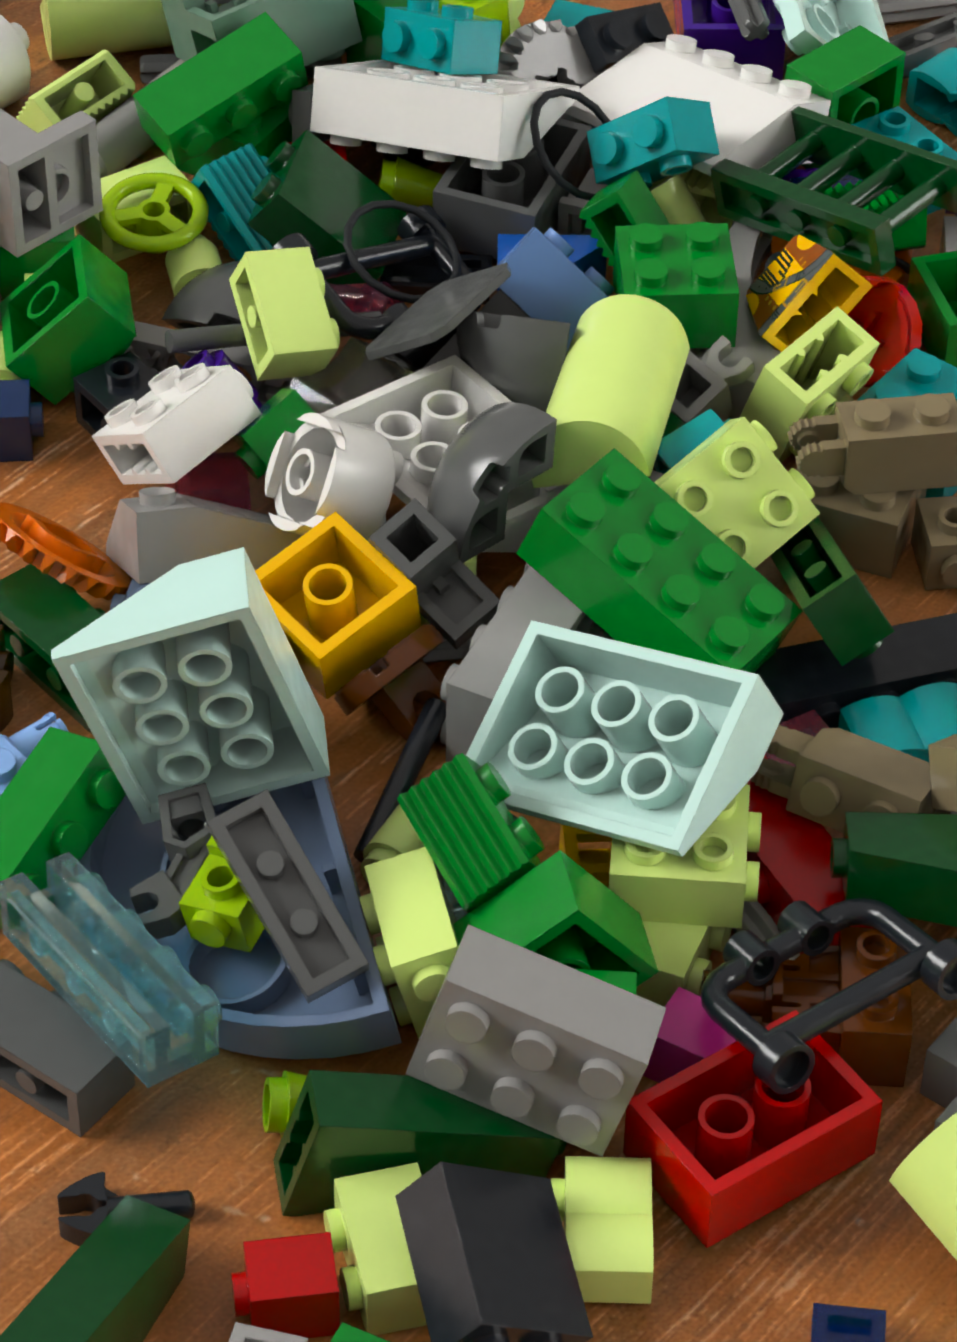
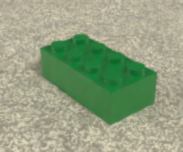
M615 448L541 508L516 553L616 641L754 673L776 652L803 612L800 607Z

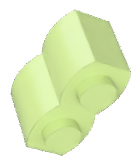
M565 1156L564 1178H551V1184L561 1221H564V1232L583 1301L592 1303L651 1304L654 1270L651 1158Z

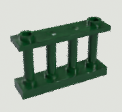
M799 106L791 111L796 142L756 170L734 161L723 159L710 169L718 215L786 241H790L793 237L800 234L832 251L845 263L879 276H883L896 266L892 233L930 204L957 213L956 160ZM807 160L822 165L798 184L782 179ZM846 175L863 180L839 199L822 194ZM888 189L905 195L881 214L863 209Z

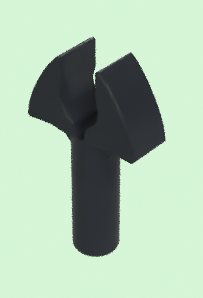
M105 1172L89 1175L68 1186L57 1196L60 1215L82 1211L93 1212L88 1216L76 1215L58 1218L60 1236L75 1245L81 1246L125 1197L118 1196L106 1188ZM189 1190L129 1195L188 1219L192 1218L195 1212V1199Z

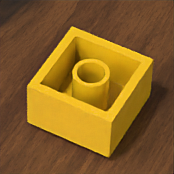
M336 511L255 570L307 681L326 699L333 696L362 670L368 669L379 658L386 655L389 649L421 627L416 585Z

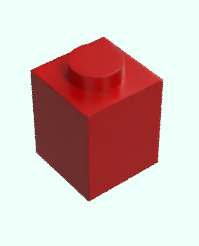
M331 1232L243 1242L245 1271L231 1273L235 1317L249 1316L250 1325L306 1338L335 1335L340 1326V1307Z

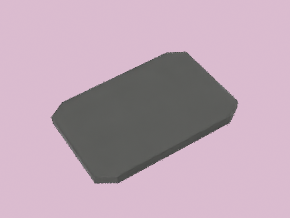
M506 262L444 281L427 291L366 347L365 353L368 359L371 361L430 344L450 333L511 276V269Z

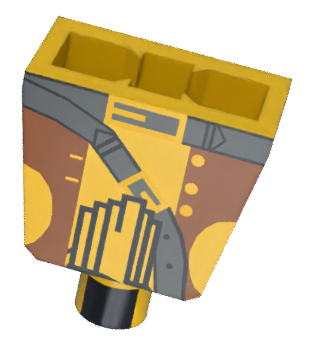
M798 234L788 242L782 251L772 254L767 259L765 270L749 287L746 298L758 333L782 352L835 307L838 306L848 315L873 285L832 251Z

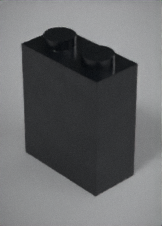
M439 1162L395 1196L431 1342H587L593 1338L550 1178Z

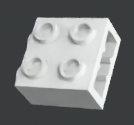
M199 363L187 369H180L178 365H174L154 376L148 383L151 391L138 401L129 399L110 410L104 417L108 424L92 435V438L123 485L171 484L177 482L261 415V412L252 400L254 393L250 383L240 372L233 369L231 365L206 367L204 363Z

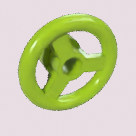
M143 173L118 182L104 195L102 199L103 211L99 212V219L105 233L119 245L139 252L157 254L180 248L194 240L206 226L209 208L203 193L188 180L167 173ZM154 189L151 198L142 201L138 206L116 209L118 204L127 196L138 191ZM174 192L186 198L192 207V216L187 224L170 213L168 203Z

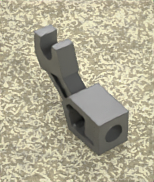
M206 783L158 795L163 842L171 864L166 873L164 870H161L129 889L137 914L134 915L135 925L142 943L175 935L186 925L178 903L209 855L206 844L212 835L208 830L207 821L217 816ZM154 909V910H152V911H150V912H148V913H143V912H145V911Z

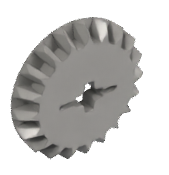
M539 19L523 25L508 36L499 52L498 74L543 81L557 75L558 83L576 85L581 88L604 72H594L575 26H564L560 19L554 21ZM565 113L560 117V119L592 126V129L596 128Z

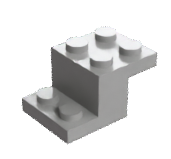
M0 108V246L18 258L103 211L96 119L82 110L37 133Z

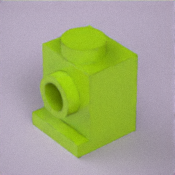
M211 836L206 844L209 855L178 904L191 939L198 940L209 947L219 948L224 946L250 953L265 927Z

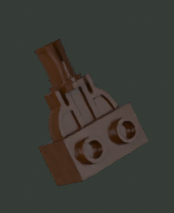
M848 927L840 931L838 946H829L825 951L816 956H808L803 953L795 960L788 959L780 963L777 973L766 984L753 986L747 981L729 992L728 996L750 1016L761 1017L762 1023L770 1024L794 1010L801 1013L908 953L875 928ZM703 970L702 985L708 974L712 971ZM911 984L820 1034L867 1085L904 1087L913 1036Z

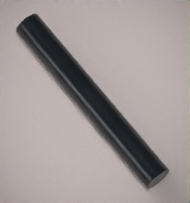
M428 698L355 848L353 855L361 863L364 860V848L399 805L397 798L400 794L408 792L411 786H414L446 718V703L439 699Z

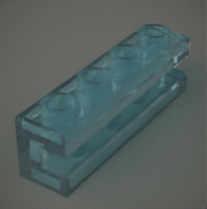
M70 852L46 861L48 887L39 890L23 872L0 881L3 934L147 1088L219 1054L218 1023L222 1021V1008L214 991L206 984L200 985L182 967L174 950L169 946H162L145 929L139 915L131 908L125 909L109 893L105 882L98 873L94 871L89 872Z

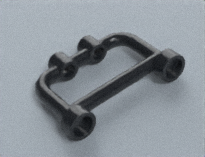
M422 205L418 207L436 218L446 229L445 222L431 206ZM408 213L398 226L397 233L401 240L354 250L359 263L365 270L430 256L449 279L452 275L453 258L446 241L432 225L412 213ZM302 233L287 235L272 248L310 247L315 268L318 267L324 276V299L329 316L335 319L341 331L352 337L374 340L408 309L405 303H397L390 306L381 316L365 317L353 312L326 280L356 273L351 266L346 252L318 258L317 250ZM461 259V276L473 273ZM483 302L474 311L478 312ZM456 328L441 339L449 340L456 333Z
M867 898L845 899L820 911H816L808 903L800 900L789 904L782 911L777 923L779 933L763 941L750 930H741L735 933L727 941L723 949L724 963L708 974L701 987V1004L703 1009L717 1025L754 1055L752 1068L756 1077L775 1093L789 1094L800 1088L810 1077L814 1069L815 1054L806 1044L809 1040L919 979L941 998L949 1001L956 1000L957 939L948 938L937 942L896 909L879 900ZM850 926H871L908 953L769 1031L728 996L729 992L747 981L753 986L766 984L775 976L780 963L801 952L808 956L819 955L829 947L835 933Z

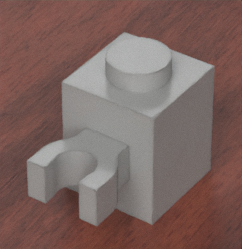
M723 335L711 346L705 363L689 350L671 408V412L685 424L709 409H712L724 422L734 412L729 387L743 383L755 372L754 362L746 355L735 366L728 367L721 364L722 360L732 352L731 342Z

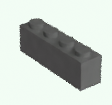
M1 959L0 1087L74 1134L82 1137L135 1086L132 1042L115 1025L97 1021L76 1008L74 1003L63 993L54 990L48 991L27 978L15 964Z

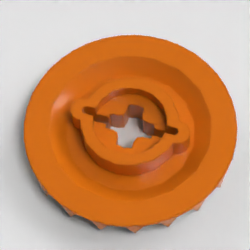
M0 502V541L6 544L8 550L22 557L24 562L32 564L41 573L50 575L61 584L65 583L78 592H87L94 598L112 600L115 593L126 594L131 582L130 577L100 549L73 531L38 513L14 504Z

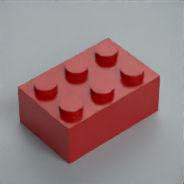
M794 1010L764 1026V1028L769 1031L798 1015L799 1012ZM821 1035L806 1042L815 1054V1065L810 1077L800 1088L789 1094L775 1093L756 1077L752 1068L754 1055L736 1041L631 1098L626 1108L623 1153L626 1157L651 1158L652 1187L706 1248L875 1154L883 1101Z

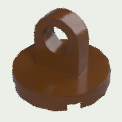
M427 623L423 624L389 649L386 655L379 658L368 669L362 670L335 693L336 697L334 699L346 716L372 699L397 733L407 741L418 719L414 711L413 701L425 704L428 698H436L446 703L440 696L442 684L422 660L445 641L444 637L436 630L432 623L429 625ZM441 729L434 743L440 740Z

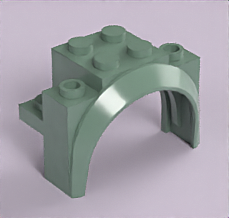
M161 0L175 55L184 61L194 57L264 12L273 19L302 52L304 66L317 61H329L339 58L345 53L346 48L363 41L353 0H233L219 7L214 0L207 2L205 0Z

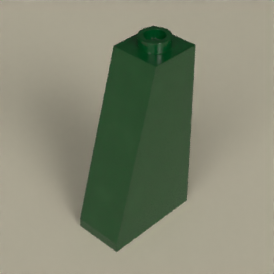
M845 812L843 838H832L830 846L831 878H842L844 900L855 898L879 900L893 907L907 918L957 927V814Z
M309 1070L273 1162L282 1215L303 1216L323 1213L324 1210L334 1208L335 1178L418 1162L421 1175H424L439 1162H447L546 1178L556 1156L563 1154L567 1142L408 1075Z
M126 1195L0 1335V1342H143L184 1277L191 1220Z

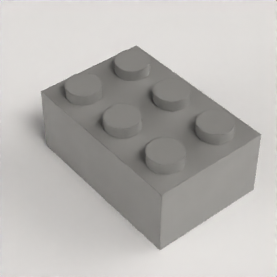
M468 924L405 1074L602 1157L649 1064L667 1007Z

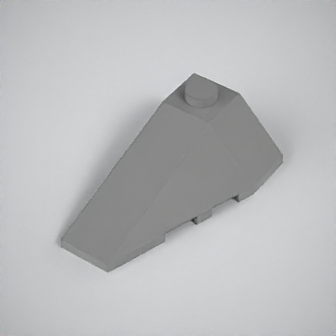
M148 487L139 490V497L119 500L106 542V556L138 584L152 583L179 564L244 547L254 570H257L299 539L301 535L277 528L272 523L268 514L179 494L170 487Z

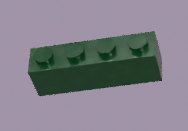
M819 516L814 518L770 555L802 610L841 666H844L852 659H861L872 654L881 646L884 638L895 631Z
M29 564L0 580V624L4 627L6 651L13 652L14 664L92 734L51 660V650L106 612L101 608H93L73 587L65 583L61 584L55 578L41 573L38 568Z

